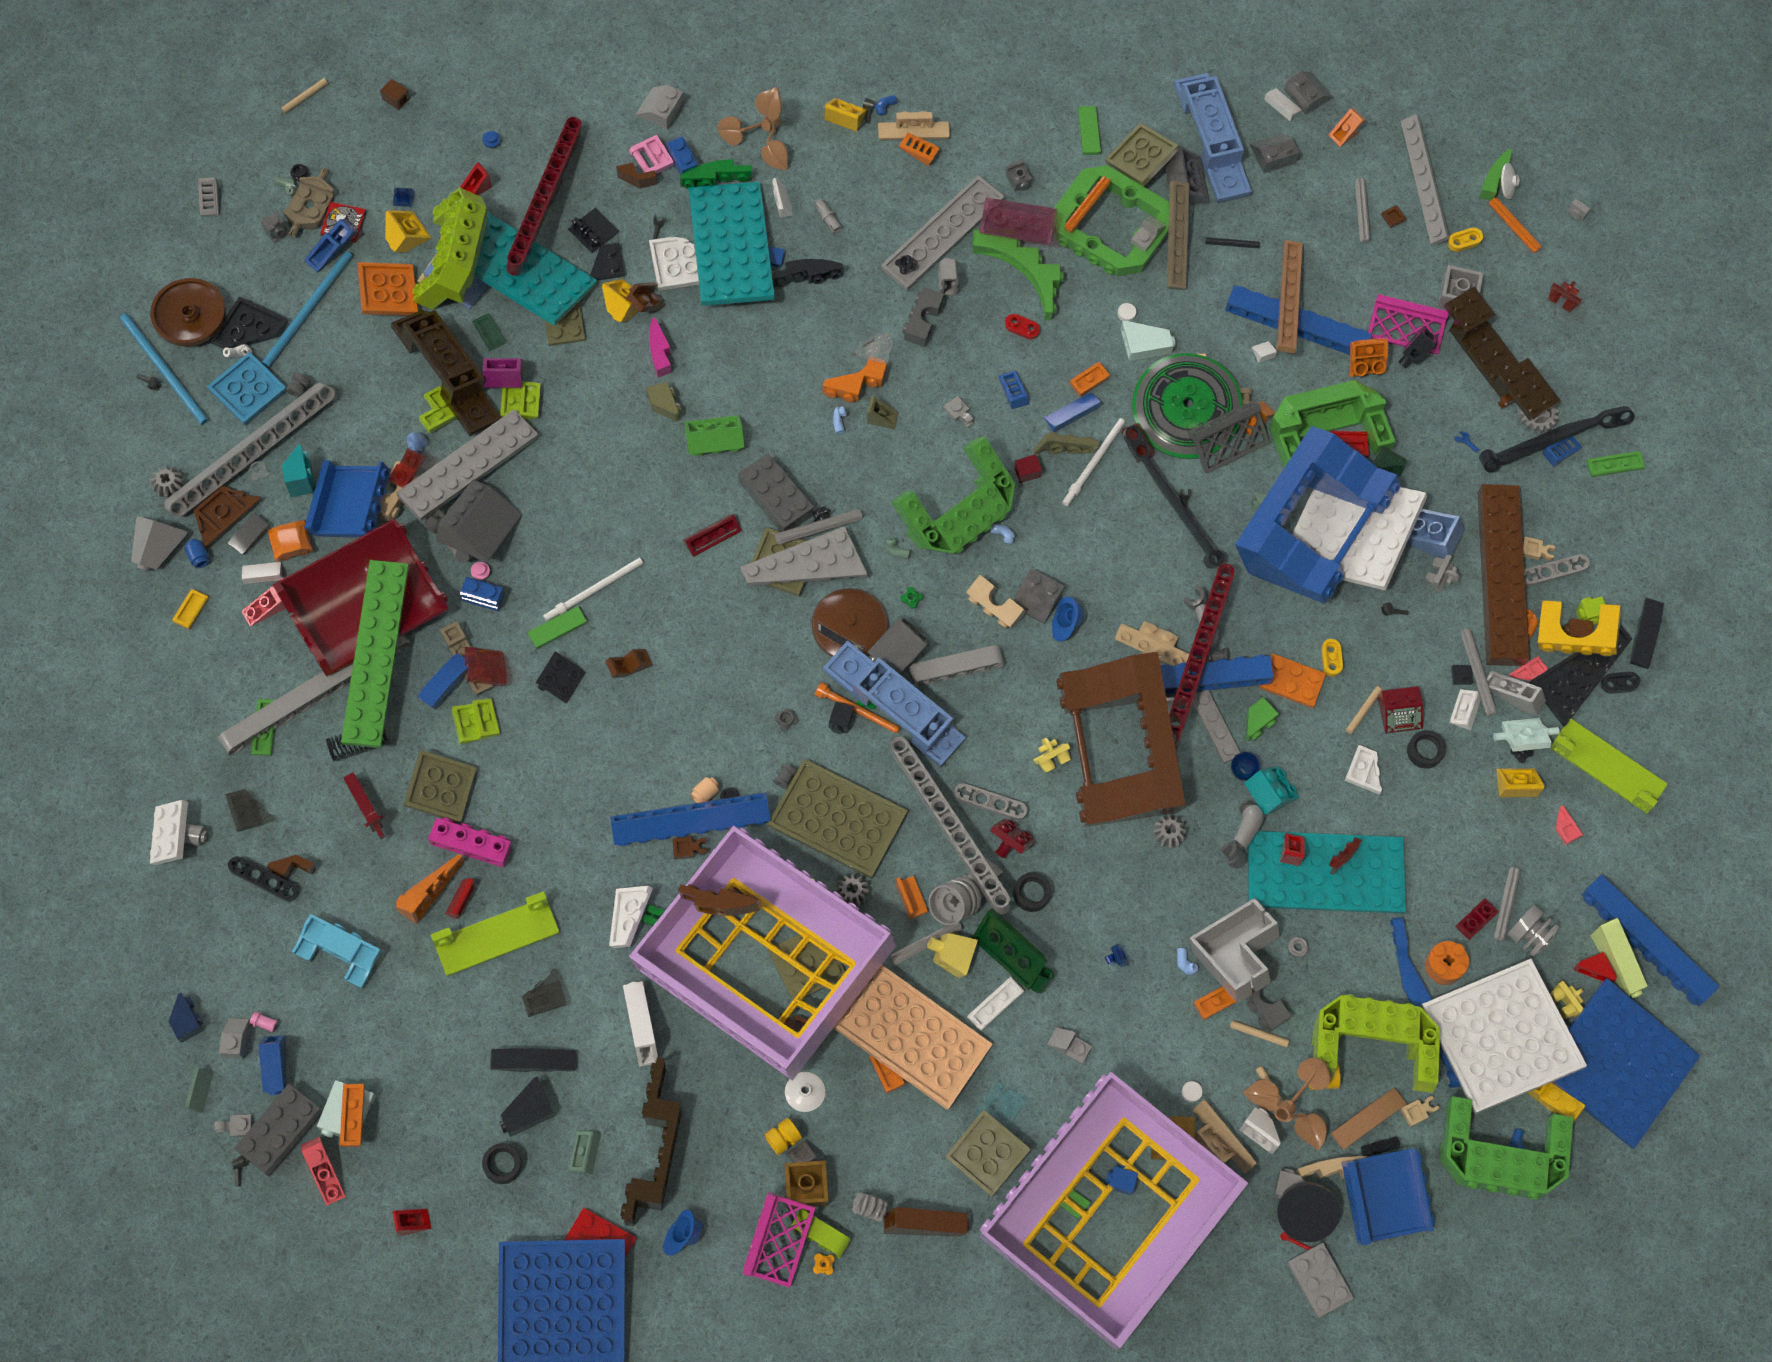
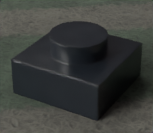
M1471 665L1451 666L1453 685H1472Z

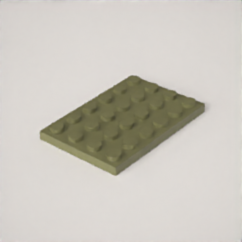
M804 759L767 825L773 830L872 879L908 810Z

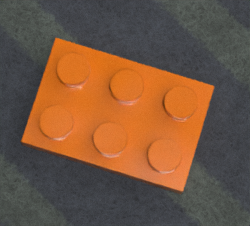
M1272 653L1270 657L1273 671L1272 684L1260 685L1259 688L1314 708L1326 673Z

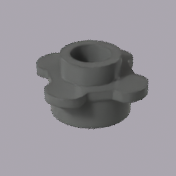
M785 709L774 717L783 731L788 730V727L797 724V718L793 716L790 709Z

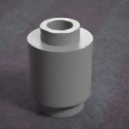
M186 823L184 843L201 846L202 843L207 841L208 832L205 827Z

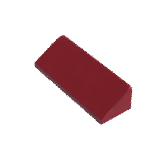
M729 514L682 540L694 557L742 530L735 515Z

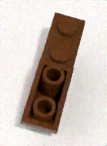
M681 884L678 890L682 899L694 902L696 910L706 914L742 915L758 911L762 907L756 896L752 894L742 895L732 888L727 890L721 888L719 894L711 890H706V892L699 890L698 887L691 884L687 886Z

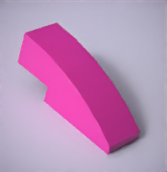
M652 318L649 337L653 367L659 378L671 373V364L667 358L671 353L670 346L656 318Z

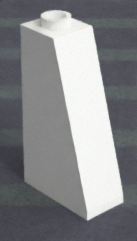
M643 981L631 982L623 985L637 1059L639 1067L650 1065L652 1062L656 1063L658 1055Z

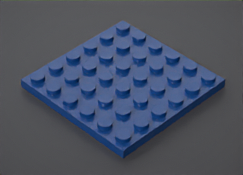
M1605 979L1568 1028L1587 1067L1552 1083L1586 1105L1584 1109L1630 1148L1634 1149L1697 1062L1700 1055L1611 981Z
M625 1239L499 1242L498 1362H625Z

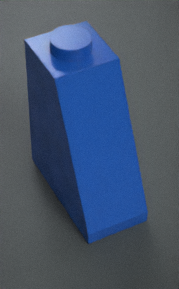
M285 1035L266 1036L258 1044L263 1093L269 1092V1095H278L286 1087Z

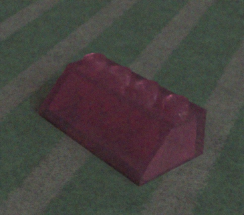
M986 197L979 233L1051 245L1056 229L1058 211L1055 208Z

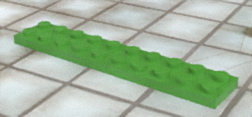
M370 560L341 739L343 745L381 748L409 571L408 564Z

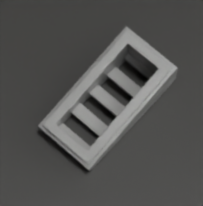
M215 177L199 178L200 216L219 215L217 179ZM214 206L213 209H204V207Z

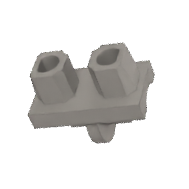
M1446 554L1445 558L1435 557L1432 566L1433 569L1439 571L1438 573L1429 571L1426 575V583L1434 586L1437 592L1441 593L1445 583L1450 585L1451 582H1458L1460 578L1459 574L1456 573L1458 569L1453 567L1454 564L1451 562V555Z

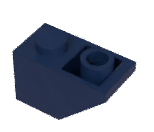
M182 993L178 994L168 1021L180 1043L202 1032L201 1025L204 1024L198 1013L194 1015L192 1008L195 1006L190 997L186 998Z

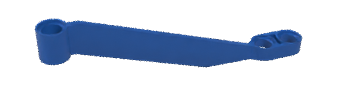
M1392 918L1390 925L1393 926L1394 931L1392 936L1394 945L1397 948L1395 953L1398 959L1402 987L1410 1003L1421 1007L1423 1003L1432 999L1408 957V943L1403 918ZM1439 1043V1055L1447 1068L1446 1076L1449 1077L1450 1084L1448 1086L1449 1088L1461 1087Z

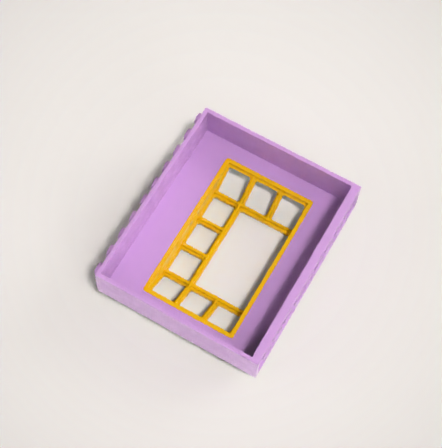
M733 826L686 886L691 884L698 887L699 890L705 892L706 890H711L719 894L721 888L727 890L728 888L733 889L735 887L744 895L752 894L756 896L762 906L761 908L778 920L772 930L763 938L746 926L757 911L745 914L741 920H738L733 915L724 916L736 927L721 944L702 928L712 914L698 912L694 902L682 899L680 894H678L630 954L629 958L637 970L793 1081L896 946L893 941L894 938L890 933L891 930L883 924L879 926L875 923V919L867 913L865 915L860 913L856 905L851 902L847 904L837 892L831 893L827 890L825 884L820 881L816 883L812 880V876L804 870L801 872L797 870L793 862L788 859L786 861L781 859V855L774 849L768 850L762 841L757 838L753 840L749 837L750 834L743 828L737 829ZM784 925L803 937L790 955L771 943ZM741 931L810 978L779 1019L773 1017L710 972L711 968ZM697 933L717 949L704 967L684 952V949ZM809 942L828 954L815 972H812L795 960ZM834 959L849 966L836 984L820 977ZM815 983L831 990L818 1008L802 1001ZM796 1007H800L812 1014L799 1032L784 1024Z
M1110 1072L1108 1076L1103 1074L1095 1085L1097 1088L1095 1092L1091 1089L1082 1101L1084 1106L1081 1108L1078 1105L1069 1117L1072 1121L1070 1123L1065 1122L1056 1134L1059 1137L1057 1139L1052 1138L1044 1148L1046 1151L1044 1156L1042 1154L1037 1156L1031 1164L1033 1167L1032 1171L1026 1170L1018 1181L1020 1186L1018 1188L1014 1186L1005 1197L1008 1201L1005 1204L1001 1202L992 1213L995 1216L992 1221L988 1218L979 1230L982 1233L979 1237L1113 1349L1117 1350L1125 1343L1248 1182ZM1123 1126H1126L1142 1139V1143L1128 1160H1125L1109 1147V1143ZM1147 1146L1153 1148L1167 1160L1152 1180L1133 1166V1163ZM1103 1151L1121 1165L1126 1166L1124 1169L1138 1173L1137 1178L1170 1204V1208L1116 1277L1112 1276L1072 1242L1113 1190L1111 1186H1106L1089 1172L1090 1167ZM1172 1165L1191 1179V1182L1176 1200L1157 1186L1159 1180ZM1082 1177H1086L1102 1191L1088 1211H1085L1068 1196ZM1063 1202L1082 1216V1219L1067 1237L1048 1223V1220ZM1042 1228H1045L1062 1243L1050 1259L1044 1257L1030 1245ZM1066 1248L1072 1250L1086 1262L1074 1280L1055 1266V1262ZM1090 1268L1095 1269L1110 1282V1285L1098 1300L1079 1286L1080 1281Z

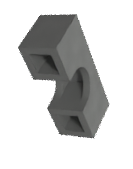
M923 287L921 293L918 292L915 299L917 304L915 308H911L909 313L910 321L905 323L903 327L904 340L925 347L931 333L932 324L923 321L922 317L924 315L938 316L944 300L943 293Z
M1264 988L1257 992L1252 990V995L1246 998L1248 1001L1247 1007L1252 1013L1255 1012L1259 1017L1258 1023L1262 1029H1267L1268 1032H1271L1289 1021L1291 1015L1281 1000L1273 1004H1267L1260 998V991Z

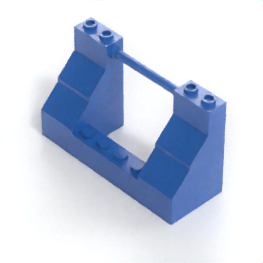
M1311 426L1235 544L1247 572L1252 576L1325 604L1333 596L1337 584L1343 580L1344 573L1340 563L1372 512L1382 514L1389 507L1394 494L1398 493L1400 489L1397 474L1377 468L1335 434ZM1306 487L1366 508L1334 560L1320 557L1302 541L1296 539L1281 527L1286 523L1290 512L1295 509L1299 498L1304 495Z

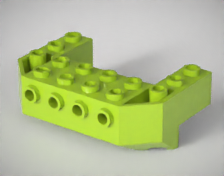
M460 187L451 192L439 205H436L432 212V215H434L432 223L441 226L440 234L442 235L436 245V250L438 251L432 261L433 271L428 277L423 278L422 282L416 284L413 289V302L429 309H434L447 298L462 303L465 298V291L467 288H470L474 279L488 214L482 197Z
M1340 995L1319 1011L1314 1022L1311 1045L1314 1046L1313 1058L1322 1059L1326 1063L1331 1078H1333L1337 1069L1338 1041L1341 1035L1407 1044L1406 1059L1414 1060L1413 1090L1428 1093L1434 1092L1438 1085L1440 1027L1421 1007L1410 1003L1398 1004L1390 1000L1378 1001L1369 997L1357 998L1353 995Z

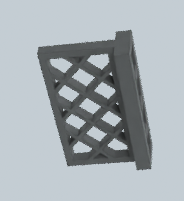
M1250 401L1188 431L1189 438L1193 439L1202 468L1206 474L1270 443L1259 413L1261 408L1258 403ZM1255 415L1256 423L1253 428L1248 426L1247 423L1249 418ZM1236 424L1242 425L1238 435L1231 433L1233 426ZM1246 427L1252 429L1249 440L1242 438ZM1221 431L1226 433L1222 443L1215 441L1217 434ZM1256 432L1261 433L1263 441L1259 443L1253 442ZM1230 435L1237 437L1233 448L1226 445ZM1204 439L1210 440L1206 451L1201 449L1199 443ZM1242 439L1247 442L1244 450L1239 451L1237 447ZM1214 442L1221 445L1217 455L1210 453ZM1225 447L1232 450L1226 459L1221 457ZM1208 456L1216 457L1213 465L1208 467L1206 463Z

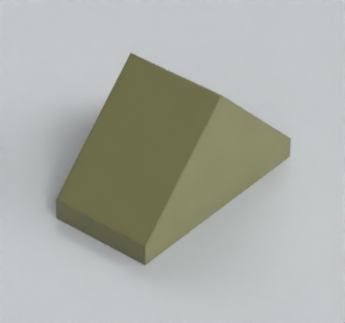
M871 396L867 413V424L895 429L899 413L875 396Z

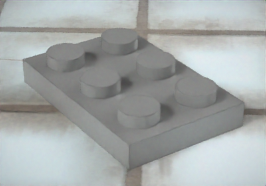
M1324 1243L1286 1262L1317 1318L1354 1299Z

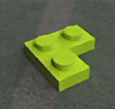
M440 386L424 394V399L432 409L420 415L419 421L429 434L457 419L440 396Z

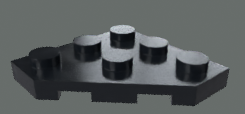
M238 297L225 317L221 329L212 337L211 342L224 349L269 340L280 336L288 320L255 303Z

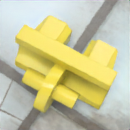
M1047 738L1042 739L1043 746L1039 747L1038 750L1040 753L1044 751L1046 753L1033 759L1035 764H1039L1044 772H1049L1055 768L1051 758L1056 756L1060 764L1071 760L1068 752L1070 747L1066 743L1053 749V746L1057 745L1056 740L1054 739L1049 742Z
M1561 981L1550 993L1554 1003L1561 999L1566 1006L1559 1010L1564 1019L1573 1016L1577 1017L1583 1010L1581 1003L1584 1001L1580 996L1584 992L1582 988L1576 991L1572 985L1567 987L1565 982Z

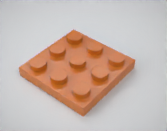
M358 262L357 270L362 314L410 315L418 312L417 303L413 302V289L415 287L413 264Z

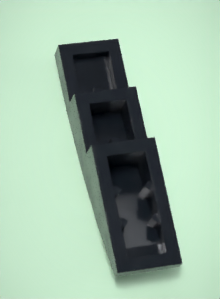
M1645 598L1637 633L1633 640L1630 664L1645 669L1649 668L1659 632L1664 603Z
M535 1048L491 1049L490 1070L574 1072L576 1070V1050Z

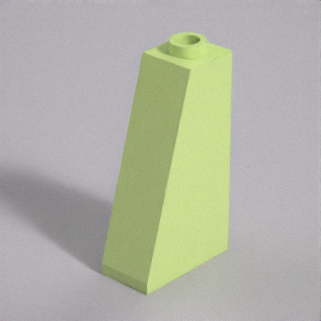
M1616 918L1599 926L1590 936L1598 951L1605 953L1617 976L1616 983L1620 990L1627 996H1632L1633 999L1644 994L1643 990L1647 987V983L1619 919Z

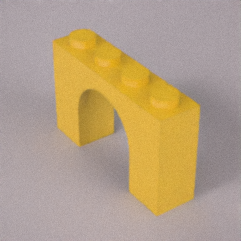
M1542 602L1538 635L1539 649H1542L1544 652L1561 651L1567 654L1581 652L1584 655H1591L1592 653H1598L1603 656L1617 655L1621 620L1620 605L1601 604L1599 623L1596 630L1589 636L1575 638L1567 635L1561 628L1562 602Z

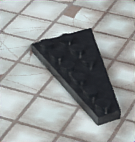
M1621 624L1617 655L1603 656L1598 653L1584 655L1581 652H1575L1530 681V684L1542 688L1546 700L1545 704L1563 728L1632 640Z

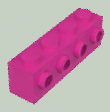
M436 818L428 838L430 845L502 868L505 867L512 849L511 841L505 836L498 835V837H495L486 830L480 829L477 831L467 824H455L454 821L448 818Z

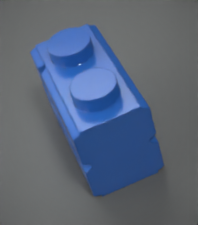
M679 137L667 143V151L680 175L687 170L699 166L684 137Z
M466 577L460 592L463 602L497 612L504 598L503 587L493 586L492 584Z

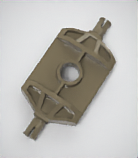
M323 167L317 177H300V185L287 210H283L285 218L293 225L288 233L289 236L295 238L299 229L302 230V228L313 230L318 227L335 194L334 189L325 181L329 173L328 169ZM313 202L315 205L308 209L305 207V204Z

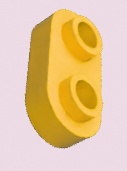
M1469 228L1453 233L1449 237L1448 247L1454 252L1476 247L1481 243L1483 233L1478 228Z
M1327 639L1321 647L1323 671L1326 675L1335 677L1343 669L1341 645L1335 639ZM1327 648H1333L1334 652H1329ZM1333 665L1336 669L1331 670L1329 666Z

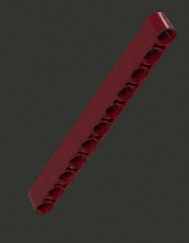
M569 117L566 120L509 251L506 270L510 275L517 276L522 273L578 143L582 122L577 117Z
M1222 564L1217 570L1169 713L1171 723H1180L1179 726L1171 724L1175 750L1179 747L1233 584L1235 570L1230 564ZM1222 574H1227L1229 577H1224ZM1222 590L1224 591V593H1218L1216 591ZM1212 606H1216V607H1218L1219 609L1214 610V609H1212L1211 607H1212ZM1205 623H1212L1213 626H1207ZM1200 639H1206L1208 642H1201ZM1200 655L1202 659H1196L1194 656ZM1189 672H1195L1197 675L1191 676ZM1183 689H1190L1191 692H1184ZM1183 705V706H1185L1186 708H1185V709H1179L1177 706Z

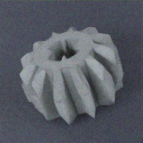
M167 465L164 470L158 468V473L153 472L154 478L150 479L153 491L157 492L160 497L164 495L165 498H168L170 493L174 494L175 491L181 488L180 486L184 485L182 474L177 472L176 468L170 469Z
M1168 815L1167 819L1161 817L1159 822H1155L1154 827L1156 829L1152 833L1156 835L1155 842L1162 841L1161 847L1167 843V847L1171 849L1172 844L1178 847L1179 841H1184L1185 837L1183 835L1186 834V829L1182 828L1184 822L1177 823L1178 817L1171 820V816ZM1169 829L1172 830L1170 834L1166 833Z
M855 874L851 875V879L844 875V881L838 880L837 884L839 886L835 887V892L843 897L844 902H855L856 906L859 907L860 901L865 902V895L869 894V890L866 889L867 882H862L861 876L855 879ZM849 888L855 890V893L849 891Z
M859 1193L856 1199H854L852 1210L855 1214L880 1222L886 1216L888 1204L882 1199Z

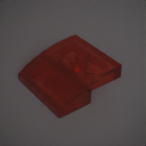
M465 647L467 682L505 686L507 684L503 651Z

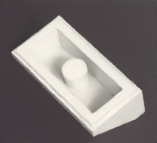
M1277 88L1265 95L1264 100L1289 121L1302 111Z
M774 178L772 180V189L779 216L781 218L792 216L793 213L786 186Z
M281 562L242 567V581L244 584L282 579Z
M1460 689L1450 719L1451 724L1468 730L1472 729L1481 701L1478 691Z

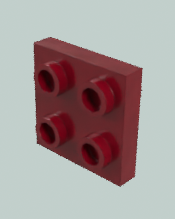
M1005 818L994 824L990 832L1003 840L995 853L1004 859L1012 848L1023 854L1036 842L1032 839L1033 836L1029 832L1021 831L1016 827L1017 824Z

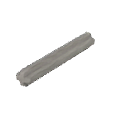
M1357 178L1355 189L1360 242L1367 243L1370 240L1366 183L1364 178Z
M1511 867L1508 872L1494 939L1503 942L1506 938L1520 876V869Z
M960 922L950 926L947 925L890 955L891 961L894 965H897L927 949V944L931 937L940 940V937L944 934L960 932L962 930Z

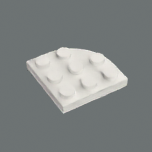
M679 237L649 240L658 291L699 285L694 244L690 243L687 239Z

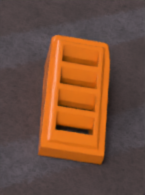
M908 132L899 145L900 149L928 166L939 150V147ZM908 140L912 141L910 146L906 145ZM914 144L918 145L916 149H913Z

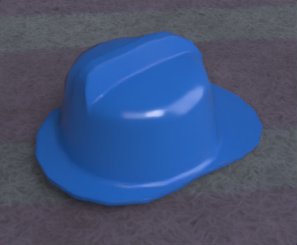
M1072 597L1062 598L1057 606L1052 621V633L1056 641L1067 640L1074 631V628L1079 627L1083 622L1084 612L1082 606L1077 604L1076 600Z
M690 1210L681 1212L677 1220L667 1231L663 1250L669 1256L677 1254L686 1245L697 1243L700 1238L704 1224L694 1218Z

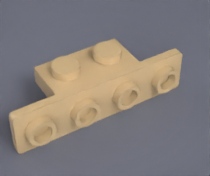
M904 111L896 113V122L878 123L879 140H902L908 132L921 139H949V122H932V112L920 111L909 113Z
M1145 621L1139 631L1121 624L1115 637L1116 640L1145 653L1158 652L1159 660L1172 666L1187 662L1189 656L1188 653L1174 647L1178 636Z
M1205 1100L1200 1102L1193 1109V1112L1205 1126L1195 1133L1196 1140L1223 1163L1232 1158L1240 1169L1247 1173L1256 1165V1161L1214 1112L1212 1107Z

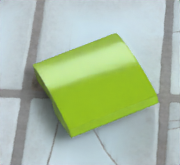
M522 381L521 388H502L501 418L512 410H515L526 420L538 418L540 383Z
M491 698L475 700L467 705L452 706V716L460 745L500 734Z

